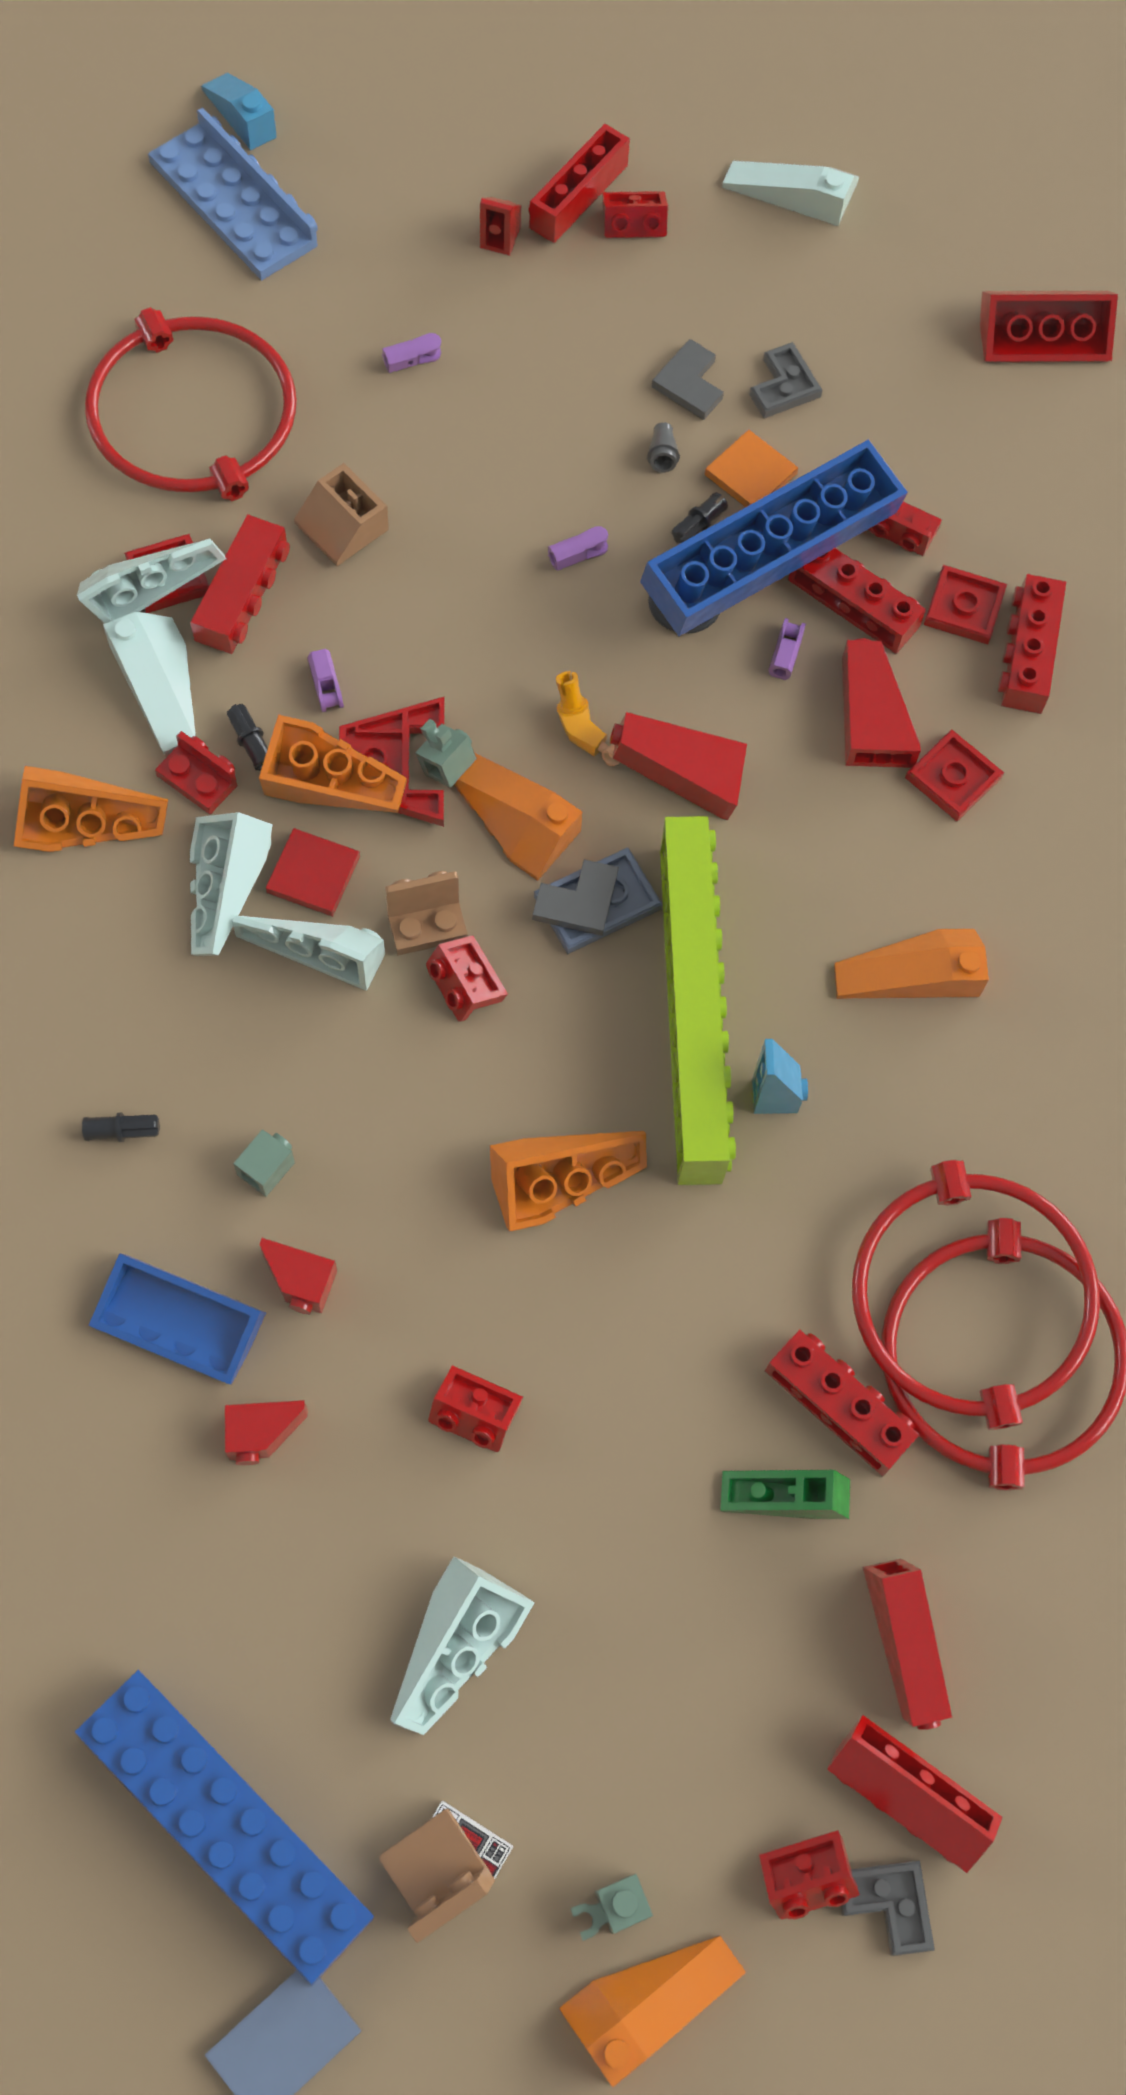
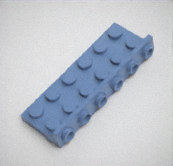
M203 108L197 110L199 124L148 153L149 162L261 281L318 247L316 236L318 227L314 218L308 213L305 214L298 207L294 197L291 194H286L279 187L276 179L271 174L267 175L262 170L256 158L251 154L248 155L241 148L236 137L230 136L222 128L219 120L215 116L211 117Z

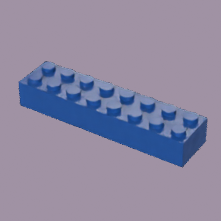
M868 439L648 561L640 583L676 634L681 636L896 514L908 492Z
M139 1669L75 1731L79 1739L311 1986L373 1921L374 1915Z

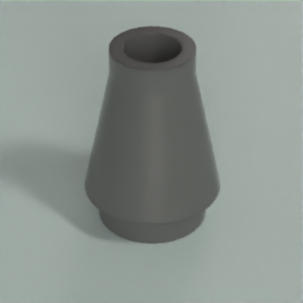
M665 422L655 425L647 454V460L655 471L663 473L673 470L680 459L679 450L673 435V427Z

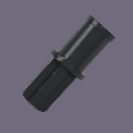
M714 492L699 507L691 508L688 516L672 529L671 534L677 544L690 539L700 531L708 529L711 522L728 509V503L725 498L716 503L722 496L720 493Z
M234 704L227 711V717L238 735L237 743L240 746H244L255 770L260 771L268 750L262 737L264 734L263 730L256 726L244 704Z
M118 1112L113 1117H84L82 1121V1134L86 1141L117 1139L118 1142H124L125 1138L156 1137L160 1131L159 1118L155 1114L124 1116L122 1112Z

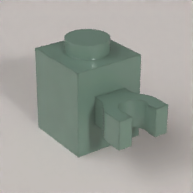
M429 719L420 728L427 740L415 753L426 776L451 788L476 760L471 746L472 741L464 731L460 729L454 730L443 724L437 728L435 721Z
M637 1874L630 1875L595 1891L599 1903L595 1905L579 1904L570 1908L573 1917L582 1912H587L592 1917V1926L588 1930L579 1932L582 1941L596 1935L600 1927L606 1923L610 1932L614 1934L653 1916Z

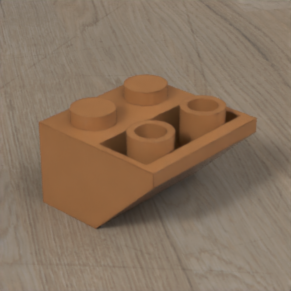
M345 463L317 481L294 518V523L336 566H339L389 530L387 505Z

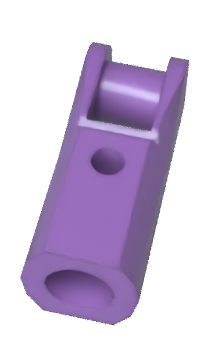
M428 333L413 340L382 348V357L387 371L391 373L417 364L438 360L441 356V338L435 333Z
M596 526L578 536L548 546V556L553 567L558 571L585 559L605 554L608 549V532L605 528Z
M787 618L784 619L768 669L772 677L783 680L791 677L806 625L805 623H802L801 626L789 623ZM784 635H785V636H788V637L796 638L797 640L794 641V640H791V639L784 638Z
M322 649L311 652L307 659L322 712H326L328 707L339 705V708H344L342 694L329 650ZM331 689H334V690H335V692H331V693H327V694H323V693H322V691H326V690H331Z

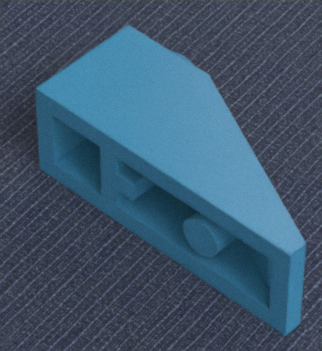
M229 73L201 85L202 91L250 150L277 138L274 109L258 89Z
M765 1039L752 1077L754 1114L798 1113L802 1101H807L808 1099L807 1079L801 1078L800 1065L773 1039Z

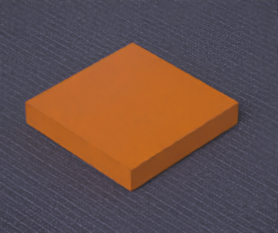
M747 430L706 467L705 476L744 507H747L785 486L797 475L798 467L751 430Z

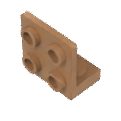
M437 871L426 878L417 880L401 879L385 887L388 920L397 956L435 948L438 944L468 937L459 904V879L456 871L449 873Z
M449 1809L442 1810L385 1850L379 1857L386 1871L416 1915L407 1928L416 1943L486 1896L495 1882V1878Z

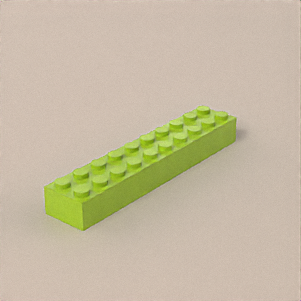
M708 816L665 817L660 843L677 1185L722 1184L726 1172H731L732 1160L736 1158L735 1137H728L730 1124H733L734 1111L733 1102L727 1101V1088H731L730 1066H725V1053L729 1052L728 1031H723V1019H726L727 1002L726 996H721V984H724L725 971L724 963L718 962L719 951L722 950V929L716 928V917L720 916V896L714 895V884L718 883L717 862H712V851L716 850L715 830H709Z

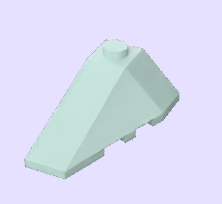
M135 611L105 623L103 626L110 649L163 754L166 755L178 746L176 735L180 731L189 737L196 736L187 647L172 617Z
M239 812L196 817L190 848V863L196 864V879L190 882V893L196 894L197 906L191 914L192 955H219L233 927L232 921L235 915H239L267 859L271 846L273 824Z
M236 915L232 921L236 937L366 991L385 956L384 940L376 932L366 928L359 930L345 925Z

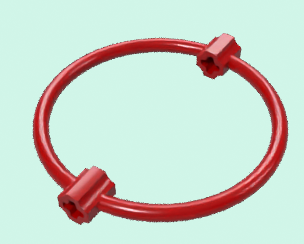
M152 307L141 310L139 316L134 319L137 330L120 340L105 354L90 378L86 391L85 417L92 440L112 466L127 477L149 487L190 493L218 489L222 499L235 501L242 498L244 493L249 490L246 478L264 467L279 452L287 440L294 423L297 403L296 389L286 363L267 341L256 333L232 322L209 317H177L165 320L160 310H154ZM205 330L226 334L247 343L262 354L272 365L280 380L283 391V412L278 428L267 445L256 456L239 466L236 458H230L227 455L217 458L214 464L209 467L210 477L177 479L145 471L123 458L106 438L101 427L98 412L99 395L102 385L117 361L137 345L144 342L148 350L159 353L167 350L169 344L174 341L172 332Z
M943 1161L931 1166L932 1180L917 1185L893 1200L878 1215L865 1234L857 1253L852 1277L854 1314L860 1334L873 1359L883 1372L900 1388L918 1400L937 1409L960 1415L984 1416L988 1430L1007 1429L1021 1425L1023 1421L1020 1410L1043 1401L1059 1390L1074 1375L1084 1361L1095 1337L1099 1320L1100 1294L1097 1272L1090 1252L1075 1226L1054 1204L1042 1195L1026 1186L1004 1178L983 1174H966L964 1161ZM970 1189H982L1008 1195L1031 1206L1047 1218L1071 1248L1081 1273L1084 1288V1312L1080 1331L1074 1346L1063 1363L1047 1379L1028 1391L1017 1395L1014 1384L992 1386L980 1391L981 1401L959 1399L941 1394L926 1387L907 1374L893 1360L880 1341L872 1322L867 1297L868 1274L873 1254L883 1234L893 1221L914 1204L935 1194L938 1205L950 1206L970 1200L972 1197Z
M1013 1218L988 1220L987 1234L963 1238L939 1248L920 1261L906 1275L888 1306L882 1328L881 1342L886 1351L898 1364L896 1350L897 1332L902 1313L910 1296L928 1274L957 1256L987 1249V1260L997 1264L1020 1262L1021 1251L1059 1265L1083 1285L1076 1259L1049 1243L1022 1236L1020 1221H1015ZM1098 1279L1100 1309L1110 1329L1114 1348L1112 1385L1102 1410L1085 1432L1066 1446L1046 1455L1024 1459V1447L1007 1444L990 1446L988 1448V1457L967 1451L935 1431L918 1413L907 1392L884 1373L885 1380L898 1410L914 1423V1430L930 1447L958 1464L989 1473V1488L1005 1491L1023 1489L1024 1475L1041 1473L1071 1462L1096 1444L1115 1420L1126 1394V1329L1120 1312L1111 1295Z

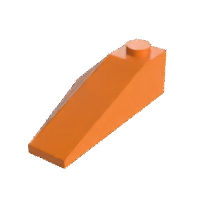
M278 714L259 781L264 795L296 803L398 813L407 778L376 759L366 757L354 750L344 740H338L323 731L322 727L313 722Z
M937 929L834 964L837 999L980 997L989 981L986 948L975 929Z

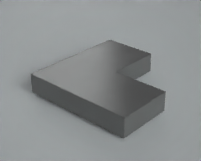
M689 339L654 377L652 388L705 420L721 402L724 394L722 390L701 378L715 363L716 354Z
M793 342L764 352L763 361L774 379L751 387L749 393L764 419L821 398L823 390Z
M584 859L576 891L541 883L532 920L603 936L619 867Z
M920 1861L851 1869L860 1895L849 1899L846 1904L841 1905L842 1916L884 1911L891 1956L935 1951Z

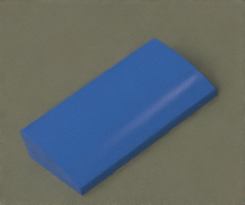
M119 1253L88 1326L232 1385L256 1338L266 1312L134 1257Z

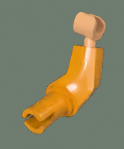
M570 671L560 673L556 677V684L561 699L556 709L569 740L593 756L601 752L603 760L607 765H618L620 762L613 759L615 745L611 744L608 746L605 743L607 734L599 729L590 719L588 700L581 696L577 673L572 672L571 674Z

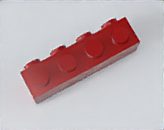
M604 123L530 200L528 207L529 229L555 244L602 192L628 166L630 138Z
M247 514L225 555L226 560L222 561L190 622L194 641L229 654H233L238 643L242 644L244 642L251 617L257 616L262 605V596L266 588L270 589L273 586L276 569L279 563L284 562L289 554L290 543L287 542L285 527Z
M837 547L789 574L788 581L876 641H882L883 646L895 654L901 650L920 628L926 610L916 599L907 597L894 588L889 581L879 578L867 570L861 562L851 559L839 551Z
M1026 574L1022 586L1015 587L1011 606L1017 607L1016 615L1011 614L1007 628V634L1012 635L1011 643H1006L1002 663L1008 664L1007 671H1002L998 684V692H1003L1001 706L1042 714L1050 696L1066 581Z
M799 1329L769 1362L765 1372L883 1477L919 1436L914 1430V1423L903 1413L896 1412L895 1414L884 1404V1397L874 1387L870 1385L865 1387L854 1377V1370L841 1359L835 1361L824 1351L826 1347L819 1338L811 1333L806 1335Z
M864 1715L860 1717L838 1746L827 1768L839 1781L850 1786L869 1800L875 1808L885 1812L904 1826L909 1833L923 1840L939 1852L948 1862L955 1864L966 1873L972 1869L994 1842L1003 1818Z

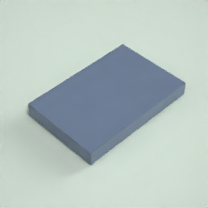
M628 847L597 861L598 863L619 867L603 936L550 924L567 954L662 910L660 899ZM581 869L548 885L576 891ZM539 889L536 890V891H534V898H535L536 900H537V896H538Z
M296 1970L209 2050L205 2056L234 2095H294L362 2030L321 1977L311 1986Z

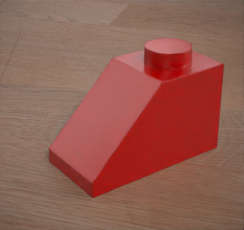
M493 197L481 199L480 248L510 256L521 229L522 205Z
M262 1238L259 1245L263 1257L285 1302L290 1303L289 1308L310 1315L311 1311L322 1314L337 1274L335 1260Z
M305 1400L225 1405V1453L229 1460H235L236 1465L248 1466L259 1464L260 1458H270L308 1417Z

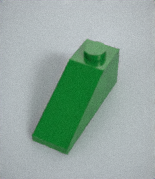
M834 1469L722 1471L720 1510L732 1513L804 1519H849L851 1479Z

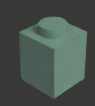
M262 1129L233 1163L237 1176L267 1197L295 1164L291 1150L292 1145L278 1133L271 1136Z

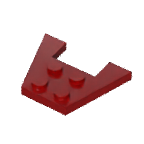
M445 696L339 726V740H344L354 750L366 757L376 759L407 778L398 810L399 814L444 827V790H409L410 734H423L420 728L429 719L435 721L437 728L441 724L445 725Z

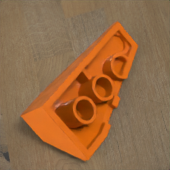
M474 753L476 760L455 782L454 786L470 808L477 812L485 823L487 831L496 838L503 848V853L509 861L538 881L581 832L583 812L555 792Z
M25 766L21 783L14 847L53 852L62 850L64 847L84 845L86 847L96 845L97 842L117 839L119 841L163 835L168 799L62 771Z
M644 1131L535 1137L490 1145L491 1180L507 1229L515 1231L545 1224L556 1218L555 1213L571 1204L576 1207L585 1202V1197L602 1187L610 1188L647 1168L646 1133Z
M717 1936L593 1980L560 2006L559 2010L613 2088L732 1986L746 1971L722 1937Z

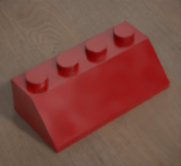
M982 291L980 331L984 361H1112L1118 294L1110 291Z

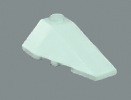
M732 161L722 183V188L839 226L859 176L823 166Z
M206 539L108 565L104 569L95 571L89 578L80 582L77 596L79 601L102 622L108 623L135 611L140 612L226 560V557L211 539Z
M453 1557L432 1593L390 1720L394 1724L424 1735L458 1699V1690L473 1674L479 1677L487 1668L484 1662L499 1646L505 1649L511 1643L533 1607L534 1602L482 1569Z

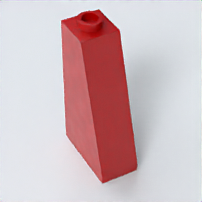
M866 638L847 640L842 656L846 766L912 768L918 760L921 745L882 641H870Z
M629 712L625 713L620 724H614L610 736V744L615 745L613 752L614 760L717 817L725 820L729 819L738 805L747 749L746 743Z
M901 1558L863 1567L902 1718L912 1727L917 1726L918 1730L937 1728L941 1726V1720L952 1718L922 1571Z

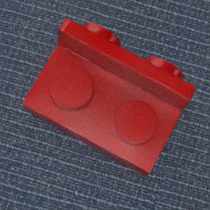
M665 191L602 192L604 235L606 238L665 237L667 235L668 203Z
M903 501L896 514L867 530L877 537L885 538L900 545L907 551L924 556L941 526L942 519Z
M180 731L176 735L178 746L155 769L156 775L211 815L238 786L235 767L226 757L222 755L217 757L210 752L200 738L196 736L189 737Z
M473 935L438 944L426 962L430 977L437 984L448 1008L452 1010L458 1022L467 1020L473 1010L500 1003L508 995Z
M452 1365L434 1397L428 1421L443 1431L452 1432L472 1441L481 1448L499 1452L506 1433L521 1405L523 1396Z
M839 1830L759 1854L769 1902L779 1919H799L806 1916L809 1911L825 1906L838 1907L846 1904L849 1899L860 1895L858 1886L852 1876L844 1841Z

